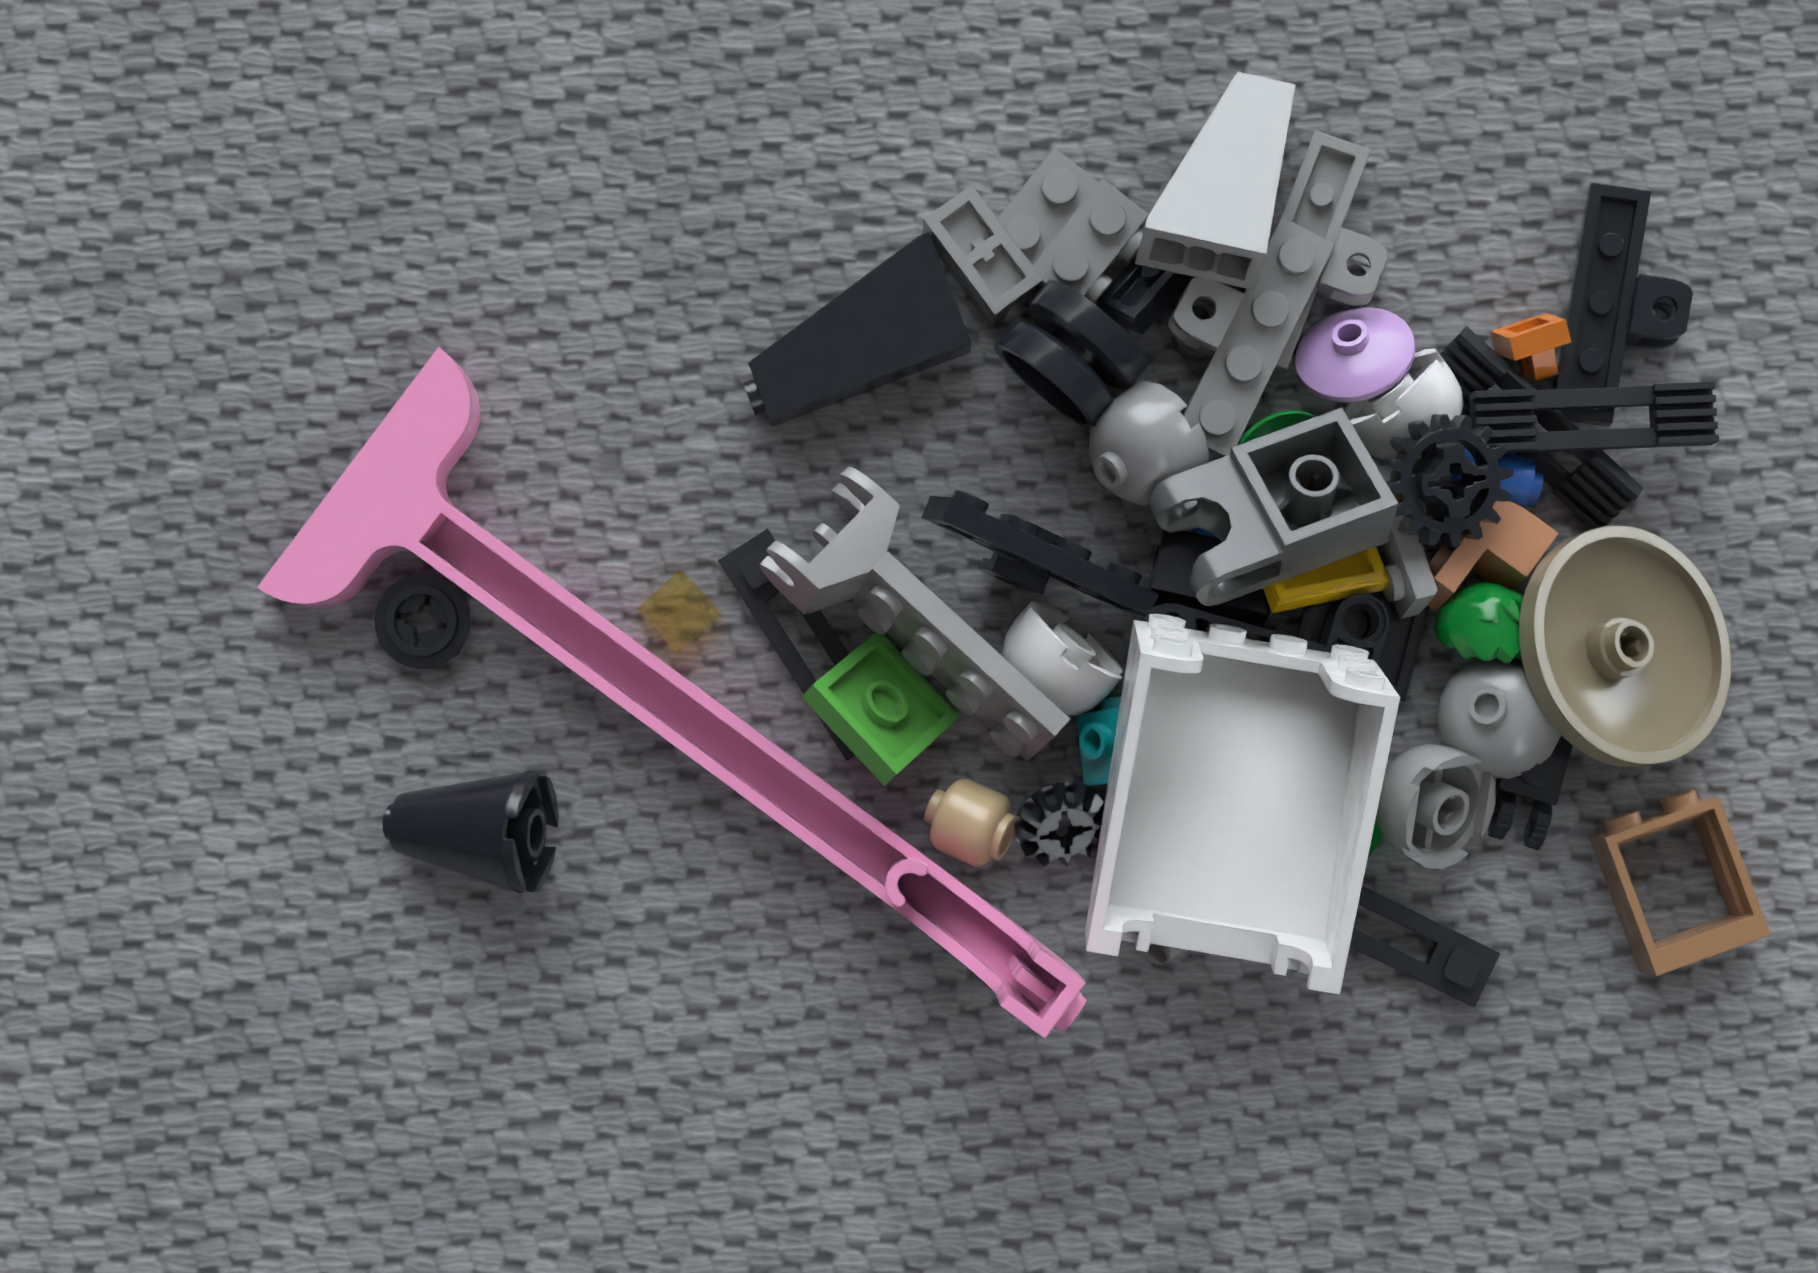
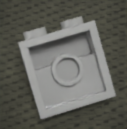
M1053 148L997 219L1042 277L1043 282L1037 286L1038 289L1041 290L1048 280L1059 281L1096 304L1098 302L1097 299L1113 282L1105 274L1116 260L1121 257L1128 263L1137 253L1143 234L1142 228L1149 214L1102 178L1098 182L1056 148Z

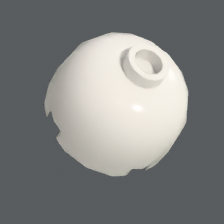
M1424 349L1415 353L1413 364L1408 373L1393 388L1367 400L1349 402L1344 411L1367 451L1372 456L1379 459H1395L1397 452L1389 441L1392 437L1410 439L1408 423L1424 421L1430 427L1432 414H1448L1451 421L1455 415H1461L1464 404L1461 387L1450 367L1436 349Z
M1032 600L1016 618L1006 634L1002 656L1067 716H1077L1093 709L1121 680L1122 676L1120 674L1123 672L1121 666L1112 654L1089 633L1085 640L1076 631L1064 625L1063 623L1069 619L1067 615L1044 602Z

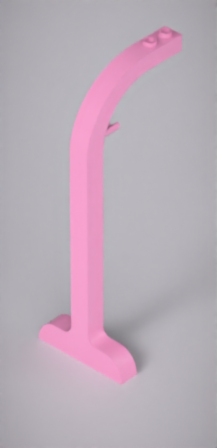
M438 347L257 588L274 598L292 604L311 608L331 607L354 597L389 555L400 551L413 552L908 919L983 980L995 992L1001 1007L1044 1039L1053 1027L1062 1033L1065 1032L1087 1001L1082 996V993H1080L1086 982L1072 967L908 841L452 504L447 494V478L452 468L475 438L480 422V405L476 390L468 375L446 352Z

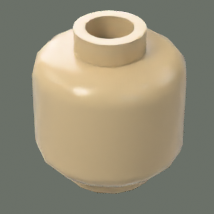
M960 779L955 781L946 792L938 789L933 794L927 805L924 821L931 824L930 840L935 849L971 866L979 867L987 864L992 858L997 861L1001 860L1006 854L1015 835L1014 823L1017 816L1012 814V805L1006 795L970 779Z

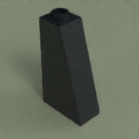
M930 232L917 236L748 362L754 379L743 382L755 416L767 412L773 427L971 352V340Z

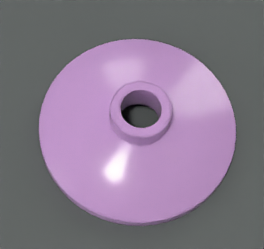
M1373 307L1345 309L1323 318L1306 332L1296 350L1295 366L1302 384L1316 396L1335 402L1363 401L1388 391L1405 377L1414 361L1415 341L1407 323L1390 311Z

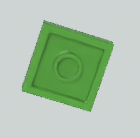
M876 632L816 681L801 696L884 786L960 717L924 677L908 664L894 645L884 635Z

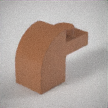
M1496 501L1493 509L1498 513L1501 520L1498 524L1481 521L1479 524L1482 528V538L1479 540L1467 539L1461 534L1462 538L1459 547L1443 546L1440 539L1436 545L1440 548L1428 564L1438 592L1428 606L1437 612L1456 591L1470 570L1488 583L1499 584L1514 591L1529 575L1559 533L1525 508L1509 501Z

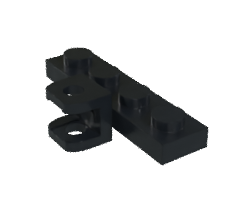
M1593 182L1588 187L1566 315L1571 343L1561 346L1558 375H1556L1554 390L1619 387L1626 345L1650 349L1668 348L1673 346L1687 330L1693 296L1692 289L1687 284L1671 278L1639 274L1637 277L1651 191ZM1656 308L1664 311L1667 319L1657 317L1653 309ZM1615 408L1566 409L1559 411L1572 422L1610 427L1613 423Z
M955 490L953 497L930 495L922 514V519L993 551L991 559L982 558L978 568L979 571L1019 589L1043 594L1049 578H1052L1127 613L1146 616L1154 608L1159 594L1139 585L1142 579L1141 574L1109 562L1107 569L1089 562L1092 555L1090 550L1067 541L1065 538L1016 515L1001 514L999 519L988 515L986 511L989 503L971 494Z

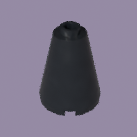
M523 772L401 793L397 796L394 803L386 808L382 826L385 838L390 840L393 850L397 853L517 893L539 891L548 878L554 861L556 847L545 846L546 826L558 827L559 813L556 792L551 779L546 775Z

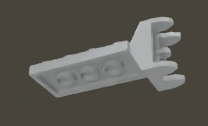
M847 467L839 475L846 486L839 483L831 493L837 504L852 520L839 534H836L829 526L823 523L812 532L813 537L824 549L810 563H807L801 556L783 543L774 541L766 549L771 557L767 556L760 563L761 570L769 581L804 615L853 599L852 602L859 607L857 611L859 617L871 630L880 635L887 633L903 648L902 655L911 667L923 675L931 673L947 688L946 696L958 710L968 716L975 714L991 729V738L1004 752L1014 757L1020 755L1027 762L1057 735L1070 718L894 556L887 552L900 505L865 474L855 468Z

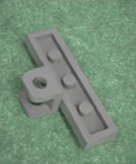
M1316 130L1281 217L1336 244L1274 370L1285 374L1315 296L1350 308L1367 307L1371 302L1388 257L1387 249L1378 241L1342 228L1371 149ZM1352 267L1359 268L1365 275L1354 276L1348 269Z
M1283 217L1277 222L1269 239L1267 254L1254 290L1245 288L1242 293L1223 283L1195 277L1191 279L1188 286L1184 289L1167 323V328L1174 338L1211 357L1183 416L1186 418L1190 428L1198 423L1200 424L1206 437L1208 452L1220 458L1230 455L1231 447L1237 446L1336 244ZM1192 306L1203 307L1207 311L1209 318L1207 320L1197 318L1193 313Z

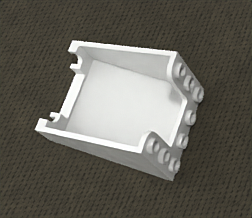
M1149 614L1148 622L1134 620L1085 928L1086 951L1118 956L1122 940L1134 942L1136 950L1144 952L1149 951L1150 944L1244 959L1271 964L1273 974L1286 976L1287 969L1297 970L1298 973L1304 974L1309 972L1308 989L1340 995L1400 696L1375 660L1368 659L1369 652L1361 648L1335 644L1332 645L1331 653L1307 649L1308 642L1306 640L1281 634H1272L1270 643L1245 639L1246 630L1223 624H1211L1209 632L1186 629L1185 620L1164 614Z

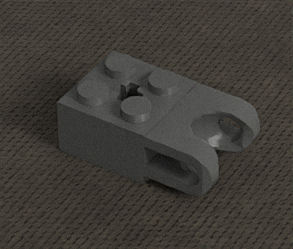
M1339 408L1231 447V452L1228 456L1183 471L1161 481L1153 490L1148 505L1157 523L1167 532L1173 533L1199 528L1213 533L1222 542L1198 557L1193 565L1190 586L1198 601L1205 606H1213L1387 543L1398 502L1343 408Z

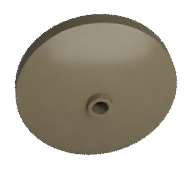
M1619 525L1604 526L1571 537L1553 548L1538 564L1529 580L1522 600L1519 617L1520 652L1532 693L1541 710L1555 729L1570 744L1584 754L1603 763L1618 767L1638 768L1675 760L1695 749L1709 735L1721 716L1726 703L1731 678V651L1725 620L1715 595L1695 565L1680 550L1661 537L1642 529Z

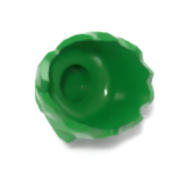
M1488 582L1474 583L1455 591L1441 606L1435 618V634L1439 641L1447 648H1456L1463 659H1470L1474 656L1483 661L1493 660L1494 658H1498L1504 663H1510L1513 658H1518L1522 661L1519 642V617L1524 596L1499 584Z

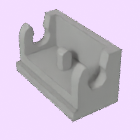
M972 184L923 219L922 234L930 232L939 258L991 327L1004 319L1008 311L1017 303L1028 301L1035 294L1037 286L1043 282L1042 277Z

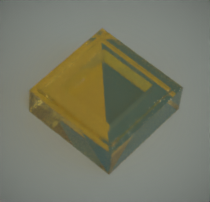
M681 569L637 608L642 616L678 654L722 614Z

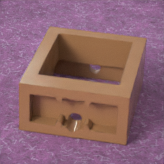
M1695 789L1660 800L1663 810L1641 818L1639 810H1632L1603 821L1606 831L1589 837L1638 970L1641 973L1659 976L1771 935L1720 798L1698 797ZM1694 820L1728 915L1653 941L1618 846Z

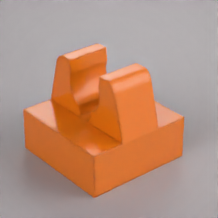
M1547 313L1490 331L1496 353L1511 360H1517L1523 378L1531 376L1533 382L1558 375L1555 348L1571 343L1566 319Z

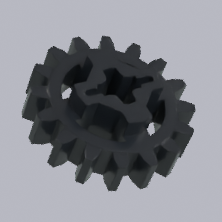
M1432 414L1430 427L1424 421L1408 423L1410 439L1404 437L1391 438L1389 442L1397 452L1395 459H1380L1379 466L1391 472L1390 480L1385 482L1398 502L1395 517L1404 516L1398 528L1400 533L1414 535L1419 531V543L1435 546L1440 539L1443 546L1459 547L1462 538L1461 534L1467 539L1479 540L1483 537L1482 528L1479 524L1481 521L1494 524L1499 523L1501 518L1493 509L1496 501H1510L1512 496L1507 491L1499 489L1500 480L1508 479L1514 474L1513 469L1498 466L1497 460L1508 451L1506 446L1487 444L1493 429L1489 426H1476L1471 430L1472 417L1467 415H1455L1450 421L1448 414ZM1464 447L1471 453L1476 464L1465 456ZM1421 454V458L1419 459V461H1418V462L1416 463V465L1414 466V464H1415L1417 458H1418L1419 455ZM1449 473L1462 475L1461 479L1450 480V483L1442 485L1441 488L1439 486H1428L1429 482L1439 481L1440 477H1445ZM1414 496H1417L1426 504L1427 515L1418 507Z

